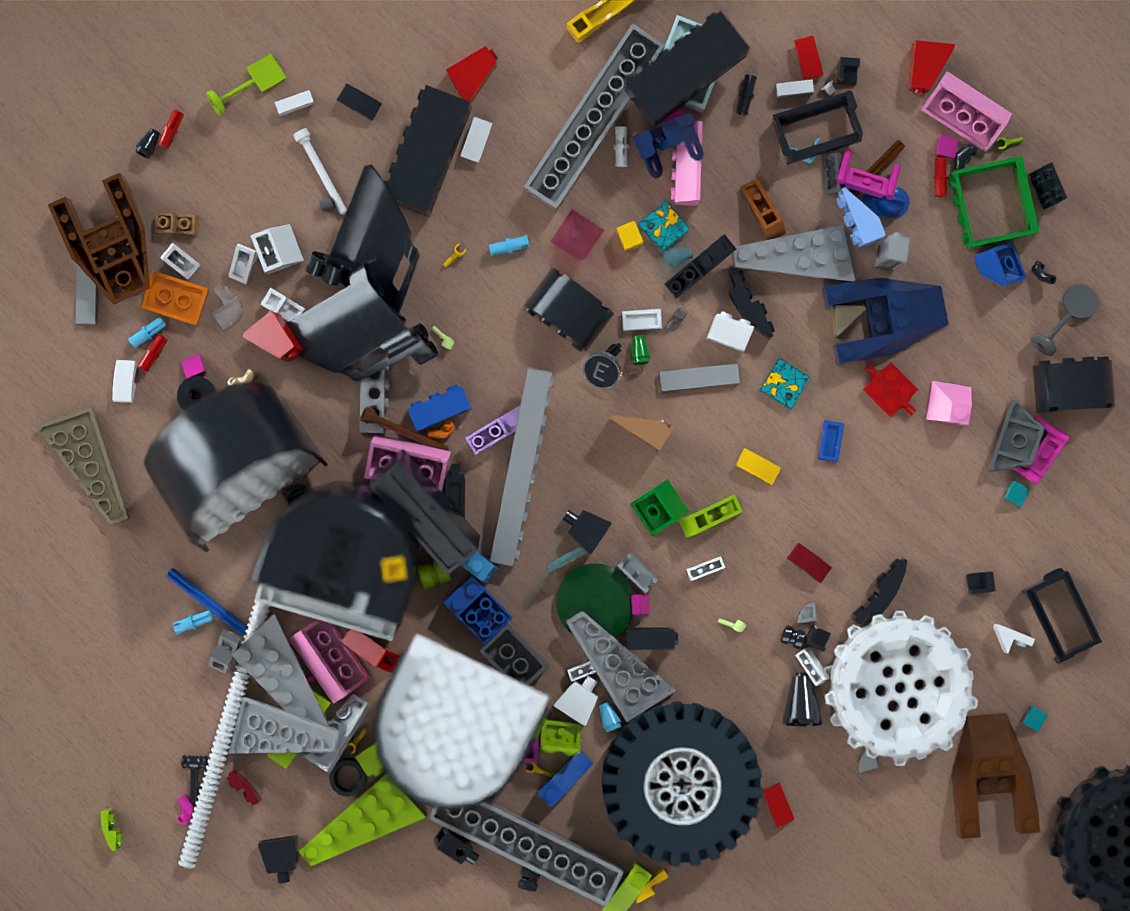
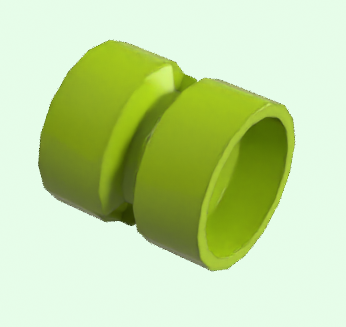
M435 560L432 561V564L426 562L417 566L425 589L436 586V582L442 584L451 581L450 573L447 574Z

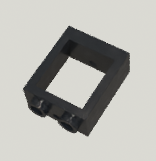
M626 627V649L675 650V645H678V633L675 632L673 627Z

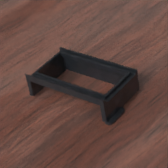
M848 90L844 93L773 115L772 123L778 135V142L782 153L786 157L787 165L862 142L863 131L855 112L857 103L852 91ZM845 108L854 133L791 153L782 126L836 109Z
M1057 568L1045 574L1044 580L1021 590L1023 594L1027 595L1054 651L1056 656L1054 661L1056 663H1062L1076 654L1102 643L1068 571ZM1061 579H1064L1092 640L1064 652L1036 594V591Z

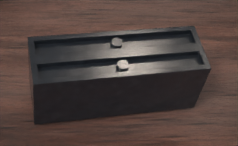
M719 11L717 14L712 12L705 18L706 22L701 26L699 24L695 25L687 37L681 36L678 38L670 50L668 48L664 49L658 54L659 58L654 62L650 60L642 67L643 70L639 74L635 72L626 79L625 92L653 128L747 57L750 47L722 11Z
M426 85L418 94L417 100H419V104L411 112L410 126L407 125L404 130V142L399 144L397 148V160L395 163L392 162L388 172L390 173V178L388 181L385 180V184L398 206L430 218L472 107L470 101Z
M404 449L373 473L369 487L407 526L408 531L447 574L451 573L479 550L480 535Z

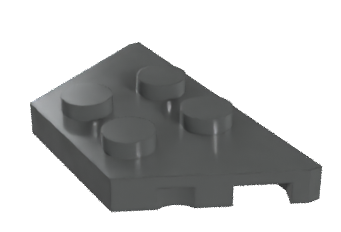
M1013 399L988 469L990 472L1033 466L1045 430L1043 425L1036 421L1030 413L1025 411Z

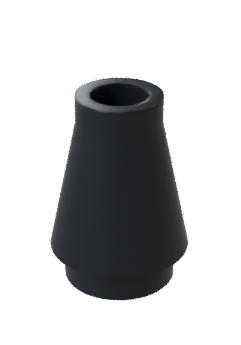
M150 128L136 145L137 149L135 152L147 159L151 155L153 156L160 133Z

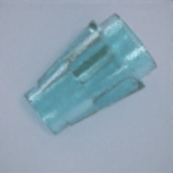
M690 247L669 248L663 252V260L666 267L671 266L673 268L689 259H693V252Z

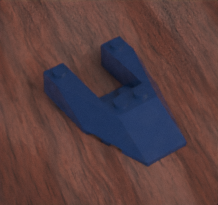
M874 278L840 283L822 288L826 308L864 301L871 338L834 345L837 365L894 355L949 324L942 287L938 285Z

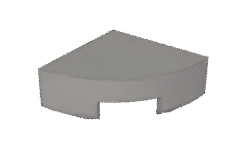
M815 602L808 603L800 610L797 624L818 622Z
M866 751L858 762L859 773L878 768L876 758L868 757Z

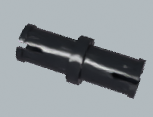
M745 74L742 91H739L740 99L736 113L741 115L742 108L744 107L743 116H748L750 102L754 98L753 90L757 77L752 75L749 83L750 75Z

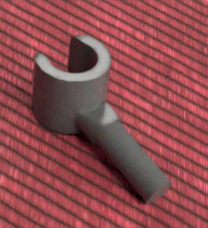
M681 307L675 311L673 319L664 328L666 332L675 323L682 321L687 316V312L683 317L678 316V311Z

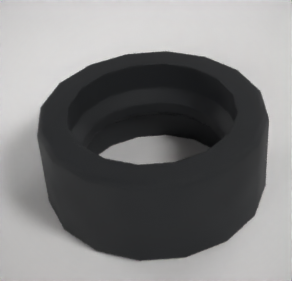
M344 758L334 766L329 775V782L337 794L349 797L360 793L365 787L368 777L356 759ZM344 766H352L360 774L359 783L352 789L343 788L337 781V773Z

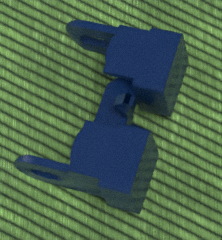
M692 113L676 117L661 124L659 127L632 137L641 158L645 161L649 174L653 178H659L663 173L656 148L663 151L684 141L692 159L700 161L703 158L704 152L694 128L696 123ZM692 144H694L697 154L695 153ZM652 161L654 162L657 171L654 170Z

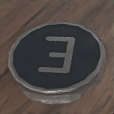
M598 351L587 357L583 364V374L588 383L595 388L610 389L621 378L622 368L615 356L608 352Z

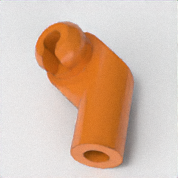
M444 421V424L439 429H428V438L447 439L454 432L455 425L453 421Z

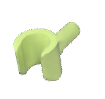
M433 326L431 330L443 339L441 345L451 350L454 340Z
M720 618L718 620V623L729 626L737 632H743L746 624L739 619L735 624Z

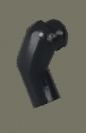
M966 144L957 151L955 170L965 168V159L977 153L976 146Z
M1036 261L1034 266H1032V272L1040 281L1054 284L1056 276L1044 272L1045 264Z

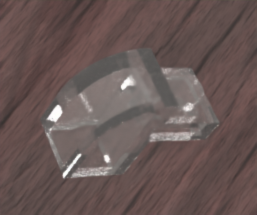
M218 284L213 290L224 305L211 314L220 327L227 331L241 319L243 315V302L239 296L231 299L230 297L233 294L228 287L225 286L223 288L222 285Z

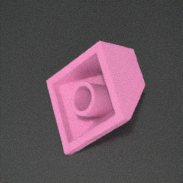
M932 381L926 420L963 426L969 425L972 408L971 387Z

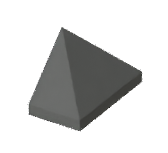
M840 152L822 155L825 194L837 193L845 188V184L837 183L843 159Z

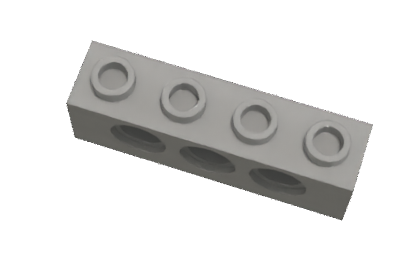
M894 233L888 236L879 244L875 268L895 271L906 263L911 238H906V235L903 233Z
M368 354L361 358V369L365 371L387 358L385 354ZM390 366L380 370L381 376L377 380H373L371 376L361 379L360 418L366 406L371 409L378 408L380 411L379 416L385 418V410H389V398H386V390H389L390 381L386 378V371H390ZM379 389L380 397L372 399L370 397L371 390ZM360 421V433L385 434V429H388L374 422L373 424H366Z

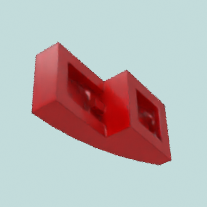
M811 35L794 40L803 79L808 80L823 76L814 36Z

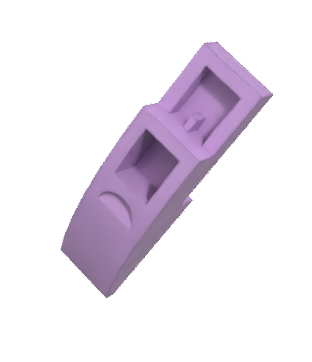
M520 406L465 438L475 455L516 431Z

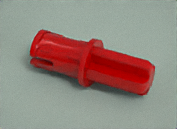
M173 110L167 125L163 126L165 129L157 144L169 149L175 134H178L177 129L184 116L182 112Z
M938 157L935 158V176H933V179H935V197H946L947 179L949 178L947 176V159Z
M158 334L151 346L145 349L147 352L137 366L148 372L156 358L160 357L159 353L168 339Z

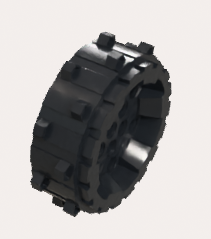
M1101 765L1094 768L1093 777L1082 781L1073 789L1074 791L1069 797L1060 796L1057 804L1061 811L1056 819L1054 829L1055 841L1049 846V852L1051 856L1059 858L1060 866L1064 872L1062 878L1066 884L1074 885L1072 894L1079 900L1088 897L1099 904V911H1130V883L1128 885L1124 884V879L1130 876V864H1124V859L1130 856V844H1124V839L1130 836V824H1124L1125 818L1130 816V804L1126 806L1124 803L1125 798L1130 796V765H1126L1125 769L1108 771ZM1097 816V823L1091 825L1090 818ZM1110 826H1114V833L1108 835L1107 829ZM1114 846V852L1108 855V847ZM1096 855L1097 862L1090 865V858Z

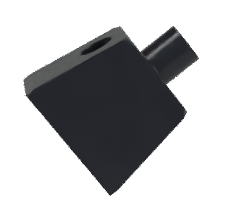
M568 510L562 519L572 526L568 533L590 554L593 553L612 524L610 521L585 510L579 516Z
M444 826L433 839L437 850L461 865L465 860L474 865L479 858V855L473 851L469 840Z
M292 835L260 840L258 847L267 874L277 873L278 883L290 882L289 871L297 868L298 836Z

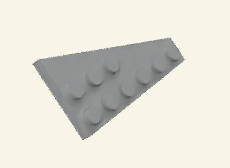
M843 225L736 246L737 250L731 254L734 268L823 278L834 281H855Z
M583 611L565 621L626 722L676 691Z
M274 613L232 656L285 711L329 727L330 725Z
M243 697L228 754L334 752L339 749L343 732L250 697Z

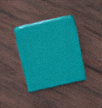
M1012 481L1003 499L1022 507L1030 490L1018 482Z
M1030 705L1020 722L1038 732L1048 715Z

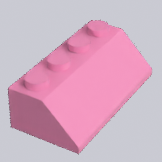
M948 71L941 78L921 109L985 152L988 151L1005 128L1012 115L1011 112Z
M696 121L694 128L702 146V121ZM683 141L681 144L676 145V149H672V161L676 162L675 168H672L671 180H675V188H671V200H674V205L698 206L700 201L701 160L696 161L690 157ZM692 144L694 151L697 154L696 148L694 144Z
M374 435L370 444L364 478L371 479L377 469L404 449L442 492L451 456L450 451L382 435Z
M317 619L293 635L289 640L332 704H334L369 680L370 676L353 651L341 643L344 638L336 626Z

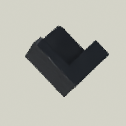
M840 57L838 61L837 84H857L860 58Z
M992 571L966 575L969 594L996 591Z
M812 625L804 643L825 652V645L831 633Z

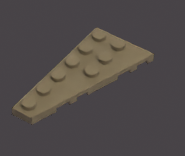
M90 407L36 425L74 478L83 487L86 494L95 503L107 522L112 525L130 519L94 408Z

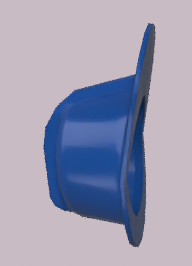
M896 187L894 197L891 200L885 196L881 199L865 193L863 196V204L877 216L900 217L906 213L910 204L907 193L899 187Z

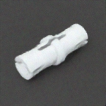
M624 126L615 127V145H613L616 154L615 167H628L627 149H629V144H627V127Z

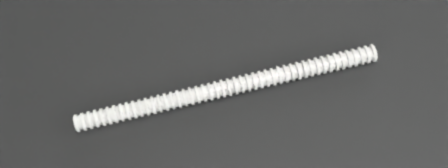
M254 600L255 606L253 605L252 607L254 610L250 613L252 617H249L250 623L247 624L248 629L245 631L247 634L244 635L245 641H242V644L266 622L265 619L268 618L267 613L270 612L268 608L271 605ZM239 662L238 665H235L237 669L233 672L235 676L232 677L233 682L230 683L231 688L228 689L230 693L226 696L228 700H225L226 706H223L224 712L221 713L223 716L220 718L221 724H218L219 730H216L217 736L214 737L216 741L213 742L214 747L211 748L212 753L209 755L211 758L207 761L209 765L206 766L207 771L204 772L205 777L202 779L204 782L201 783L202 789H199L200 795L197 796L199 800L195 803L197 805L194 807L195 813H192L193 818L190 820L192 824L189 825L190 830L187 831L188 836L185 837L186 842L183 844L185 848L182 849L183 854L180 855L181 860L178 861V864L185 868L192 869L196 867L194 863L198 860L196 856H199L198 850L201 849L200 844L203 842L201 839L205 836L203 832H206L205 826L208 825L207 820L210 818L208 816L211 814L210 808H213L212 803L215 801L213 797L216 796L215 791L218 790L217 785L220 784V781H218L222 777L220 773H223L222 767L225 766L224 761L227 760L225 756L229 753L227 749H230L229 743L232 742L231 737H233L232 732L235 730L234 725H236L243 696L246 694L244 691L247 690L248 678L251 677Z

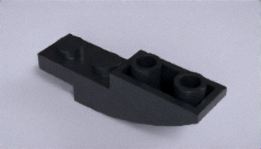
M724 234L664 284L677 299L737 249Z
M737 268L729 269L728 273L734 289L729 290L728 294L744 320L751 322L750 326H753L754 330L767 339L772 338L775 330L772 322H768L765 314H767L764 303L760 304L759 300L751 303L750 299H753L750 289L744 286L743 281H745L742 270L738 271Z
M905 558L895 559L889 565L891 569L886 574L882 572L875 579L877 583L874 586L879 592L876 593L874 591L867 598L869 602L864 607L860 605L853 612L854 616L852 619L858 625L872 612L875 615L882 614L893 601L906 572L907 560Z

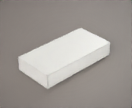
M661 309L622 311L623 331L662 329Z

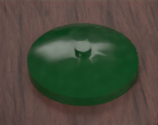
M598 563L580 566L570 572L559 587L556 607L560 621L573 635L565 621L583 611L611 636L616 637L628 626L633 616L631 595H634L625 576L611 566Z

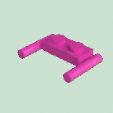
M845 149L837 183L845 184L846 188L881 199L883 196L889 200L893 199L901 166L899 164L893 165L891 177L888 180L887 178L849 167L852 150Z
M1036 415L1034 419L1043 425L1049 433L1038 448L1033 466L1015 468L1013 470L1037 485L1070 436Z

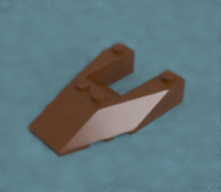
M121 173L102 180L118 217L86 231L69 198L63 197L48 204L71 259L96 284L113 305L150 289L145 228L127 180Z
M1007 714L966 716L961 744L956 757V765L952 774L957 836L961 839L981 837L977 795L1012 793L1015 831L1019 834L1040 833L1039 814L1031 770Z

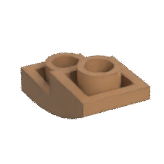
M156 213V233L197 235L198 215Z

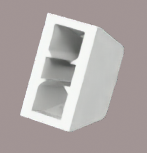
M587 676L582 685L574 681L555 701L554 706L586 726L598 698V695L592 692L597 681L590 676Z

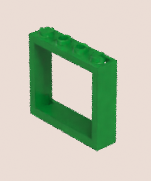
M1023 156L955 170L950 173L948 182L950 188L954 190L953 204L955 208H958L957 222L959 227L962 226L963 234H961L963 245H966L967 250L1032 236L1040 232ZM1012 166L1026 230L973 242L959 178Z

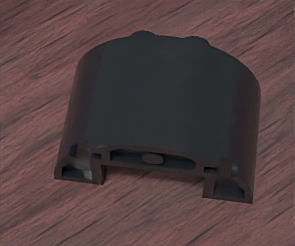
M551 268L524 304L526 307L525 311L533 317L535 315L541 316L540 321L548 327L553 325L557 328L556 333L565 339L568 336L573 342L572 346L580 352L582 350L587 352L614 313L607 306L604 307L597 297L565 274L562 276L557 269Z
M1094 356L1082 357V361H1075V358L1062 359L1063 362L1052 364L1050 360L1038 361L1039 365L1033 366L1036 413L1115 407L1112 360H1109V356L1097 357V360H1094Z

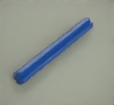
M171 569L167 573V578L238 634L243 635L246 629H248L247 625L177 570Z

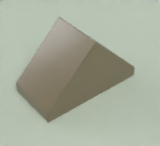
M834 306L833 335L837 337L866 308L864 306Z

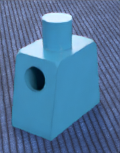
M476 552L461 564L462 567L487 584L499 569V567L479 552Z

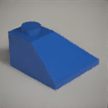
M1013 242L974 256L976 267L980 274L1002 286L1027 278Z

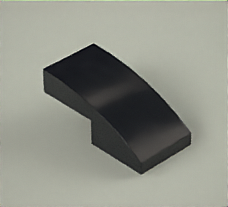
M347 83L337 98V101L372 121L382 105L381 102Z

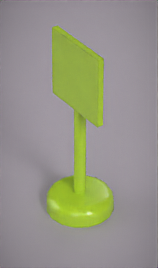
M271 53L246 67L253 79L220 98L213 90L206 92L211 106L219 116L225 113V107L222 102L250 85L256 83L260 91L264 92L287 78Z

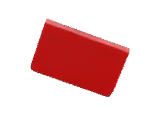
M780 783L763 789L764 798L776 827H782L793 821L794 816Z

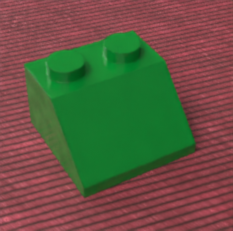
M668 479L630 503L651 536L676 522L689 512Z

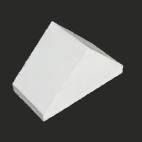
M174 243L160 257L188 280L200 266L197 261Z

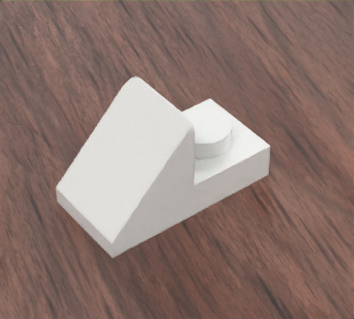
M237 244L228 277L247 284L252 267L258 259L257 252Z
M994 623L993 628L1004 653H1009L1013 640H1015L1014 644L1024 648L1026 645L1033 646L1034 638Z

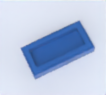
M824 420L818 459L838 462L844 423Z

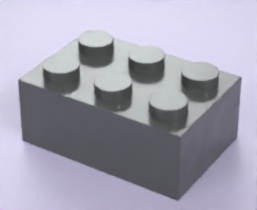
M509 623L479 650L499 673L526 686H529L549 667V664Z

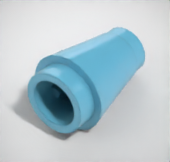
M610 702L599 705L603 729H606L608 733L621 728V720Z

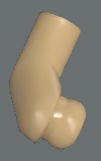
M248 369L243 377H231L228 380V386L253 381L256 373Z

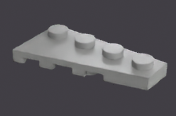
M353 694L336 712V716L331 721H328L329 727L343 732L338 751L298 752V754L326 772L331 773L371 704Z

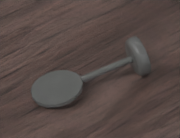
M1078 284L1066 291L1063 303L1068 313L1048 336L1040 333L1033 335L1031 342L1037 350L1047 356H1053L1056 352V346L1051 339L1069 318L1073 316L1084 319L1095 313L1098 308V298L1092 288L1087 285Z

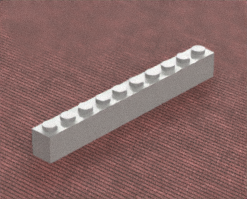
M528 367L490 562L513 566L514 561L518 562L520 550H517L518 542L522 543L524 531L520 529L522 523L526 524L528 512L524 511L525 504H530L532 493L528 492L529 484H534L535 473H532L533 465L537 466L539 454H536L537 446L541 447L543 435H540V429L545 427L547 416L543 414L545 407L549 408L551 396H547L548 389H552L555 377L551 376V371Z

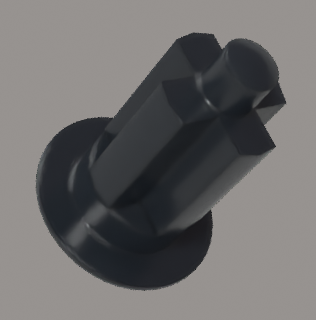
M613 343L603 354L598 353V355L607 356L613 360L621 352L620 347L622 345L620 343L617 345Z
M296 484L284 492L281 490V494L290 505L291 500L304 493L303 490L306 486L304 484L301 486Z

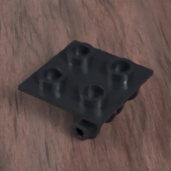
M1053 162L1029 173L1031 183L1035 188L1043 210L1067 199Z

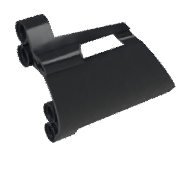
M372 164L363 167L330 255L313 251L305 270L313 276L322 277L323 281L330 285L338 286L341 283L348 287L350 286L348 273L364 263L369 264L374 271V279L383 287L384 296L381 299L399 320L405 324L406 318L400 311L420 255L410 239L412 233L397 202ZM405 254L410 265L398 291L393 284V280Z
M367 263L348 273L350 286L286 323L303 349L298 354L300 357L334 373L345 374L355 381L364 379L409 356L419 365H423L439 354L435 344L428 339L429 334L423 324L419 323L408 328L381 299L384 296L383 287L374 279V271ZM377 349H382L388 354L387 358L365 371L351 365Z

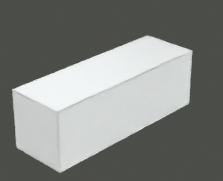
M813 79L776 84V98L813 94Z
M310 90L275 102L280 116L315 104Z
M721 556L688 568L686 571L690 581L724 569L725 565Z
M810 647L804 648L795 655L815 686L821 685L830 678Z
M590 661L567 669L571 682L596 673Z

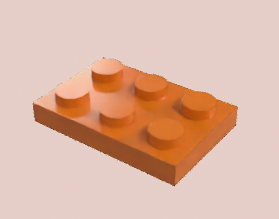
M152 270L149 280L150 289L146 290L140 308L198 326L210 289Z

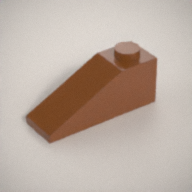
M755 179L741 186L740 189L766 239H776L786 234L784 222L759 180Z

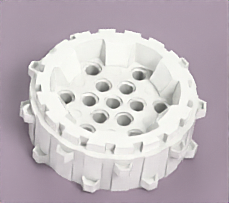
M895 610L888 619H885L881 614L873 616L872 622L867 623L862 628L853 624L847 628L849 638L834 649L835 658L833 664L824 667V670L830 677L828 679L829 688L828 693L825 695V702L832 705L834 710L829 720L833 726H843L849 735L847 743L854 749L864 745L868 757L875 759L878 755L892 757L895 765L904 766L910 757H916L920 760L926 758L927 754L932 753V751L938 748L945 751L952 748V737L962 729L968 710L976 708L978 702L971 695L974 677L973 671H970L966 664L971 656L968 649L957 648L953 643L954 641L950 638L951 632L946 627L935 629L933 618L924 615L919 621L907 618L903 610ZM912 645L918 647V653L914 656H911L909 653ZM873 651H878L879 659L874 662L871 661L870 654ZM908 663L911 666V671L908 674H904L902 667ZM889 666L892 669L891 675L884 677L882 671L885 667ZM941 676L943 683L936 687L934 680L936 677ZM922 679L923 687L918 690L915 688L914 683L916 680ZM898 682L904 684V689L901 692L895 691V685ZM878 685L884 686V693L882 695H876L875 693ZM859 688L865 690V695L862 698L856 697V690ZM910 698L916 699V705L913 708H909L907 705V701ZM893 700L896 701V709L889 711L888 703ZM923 713H927L929 716L926 723L920 722V716ZM884 719H888L890 722L887 729H882L880 726L881 721Z

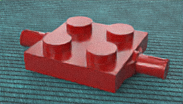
M892 362L879 371L871 363L864 368L872 378L862 390L889 417L902 408L910 416L917 411L909 401L919 389Z

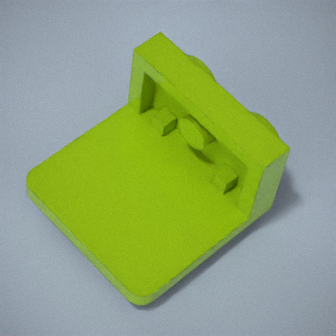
M546 719L541 730L540 749L549 754H555L556 751L564 752V755L575 756L576 753H580L582 724Z

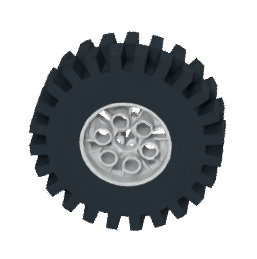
M672 702L671 705L663 706L659 704L653 706L652 710L640 713L634 717L633 721L628 725L625 724L619 730L620 734L615 740H612L609 752L603 763V800L611 823L614 824L623 841L629 842L634 851L639 854L644 853L648 855L650 860L657 863L663 860L668 861L670 866L680 867V863L687 862L691 866L701 865L700 860L710 858L711 861L720 858V852L726 848L731 851L737 846L736 840L741 835L746 836L751 829L749 824L752 818H757L759 812L757 805L759 798H762L763 789L760 785L762 772L754 749L745 735L730 719L728 720L720 712L705 708L701 704ZM668 755L673 765L670 769L662 761ZM695 755L700 759L692 768L690 763L692 756ZM679 760H684L687 766L683 770H678L676 763ZM701 769L704 771L702 779L694 778L696 770ZM662 771H668L670 777L668 780L663 781L659 779V774ZM680 778H683L684 782H687L686 784H683L682 788H680L678 784H675L676 782H679ZM712 780V787L701 786L704 781ZM650 782L661 783L662 787L650 790ZM697 790L705 791V796L702 799L694 797ZM663 791L671 793L670 798L666 801L660 799V794ZM682 800L688 802V807L685 810H680L677 807L678 803ZM693 800L700 806L696 810H693L690 803ZM671 802H674L672 812L665 810Z

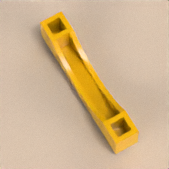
M601 0L567 23L566 29L579 44L636 0Z

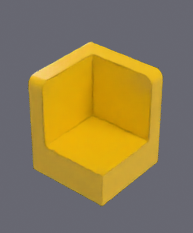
M635 221L616 228L624 251L643 245V240Z
M404 558L383 560L385 581L406 578Z

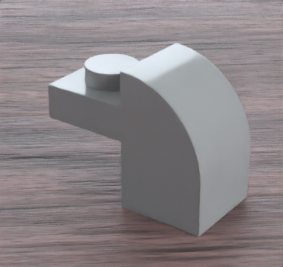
M223 630L219 637L218 645L210 657L208 666L226 674L235 659L232 655L242 644L241 638L234 632Z

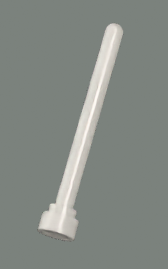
M304 128L293 135L296 142L303 145L340 214L345 215L347 209L310 143L311 139L308 129Z

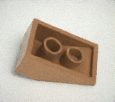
M614 415L609 419V421L658 452L662 449L673 431L670 429L671 425L662 419L657 421Z

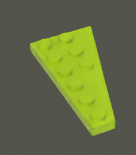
M386 773L298 852L313 866L424 819L426 815L408 795L393 785Z

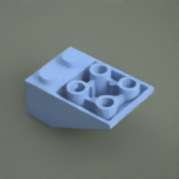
M846 188L841 189L837 194L838 198H836L838 207L840 209L843 208L845 213L843 219L846 226H850L852 231L850 237L853 244L857 245L859 249L884 238L886 234L879 217Z

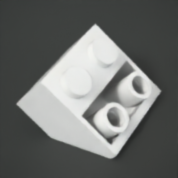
M290 224L269 228L250 235L263 270L267 275L304 261Z
M721 312V314L715 315L706 339L744 352L754 327L750 326L751 322L740 319L736 321L732 319V315Z

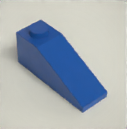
M580 750V753L572 756L537 790V794L552 807L593 765L592 761Z

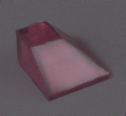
M572 209L550 242L584 263L605 230Z

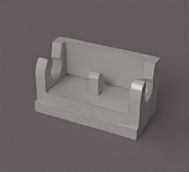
M631 551L617 565L645 594L658 581V578Z

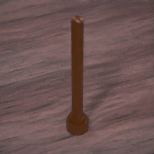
M366 406L362 412L360 421L366 424H373L374 422L429 447L449 450L447 445L378 416L374 409Z

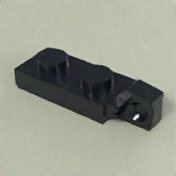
M452 463L451 474H447V478H445V496L465 518L464 474H460V464Z

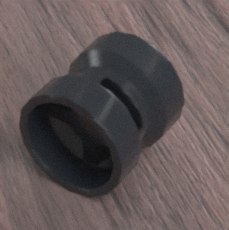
M786 625L780 643L785 645L792 644L793 648L800 649L806 631L800 629L796 631L792 626Z
M522 867V879L519 880L518 887L536 892L538 887L537 879L540 878L541 874L527 867Z

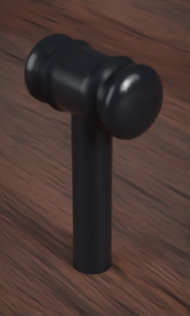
M183 755L181 758V767L183 769L191 768L190 802L198 801V769H206V766L209 764L207 756Z

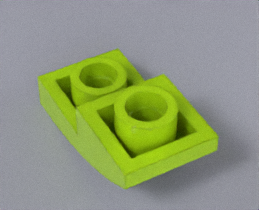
M103 809L100 811L103 834L111 851H117L123 844V834H120V828H112L115 825V814H112V809Z

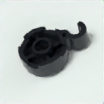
M192 376L185 379L179 385L177 401L180 407L186 410L200 401L193 399L194 392H201L200 400L208 395L217 392V389L209 379Z

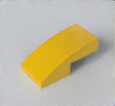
M744 448L735 464L737 467L770 485H773L781 470V467Z
M665 868L652 875L636 898L637 903L654 895L655 891L652 886L669 878Z

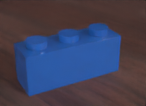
M456 384L447 388V393L440 395L438 392L429 396V400L424 403L421 400L412 403L408 412L416 431L419 432L472 409L463 387H458Z

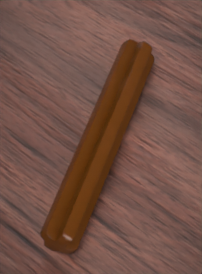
M897 140L866 172L878 175L905 148V145L900 140ZM848 189L855 197L860 193L859 191Z

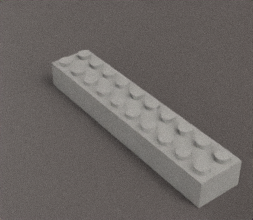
M632 23L524 185V191L557 212L631 101L625 92L626 79L635 72L639 74L643 70L642 67L650 60L653 62L659 58L658 54L664 50L665 44Z
M488 800L477 806L452 810L434 807L428 818L607 907L624 872L622 866Z

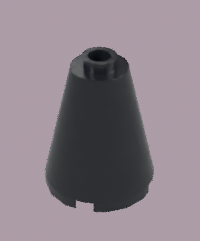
M796 673V676H793L782 724L806 727V725L812 723V726H821L822 718L813 681L807 673Z

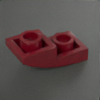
M797 543L787 557L790 562L806 572L818 583H822L832 569L830 565L800 543Z
M236 770L228 773L229 777L227 779L231 788H235L236 791L244 788L243 795L247 803L250 802L253 806L262 800L254 786L241 773Z

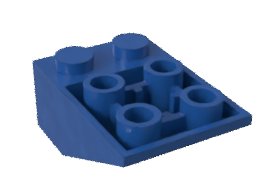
M472 573L443 599V603L484 645L513 618Z

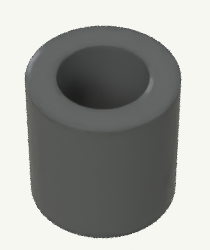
M331 197L319 201L323 212L335 208Z

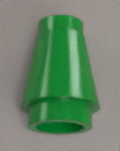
M637 335L632 337L631 360L634 362V365L648 364L651 357L644 336Z

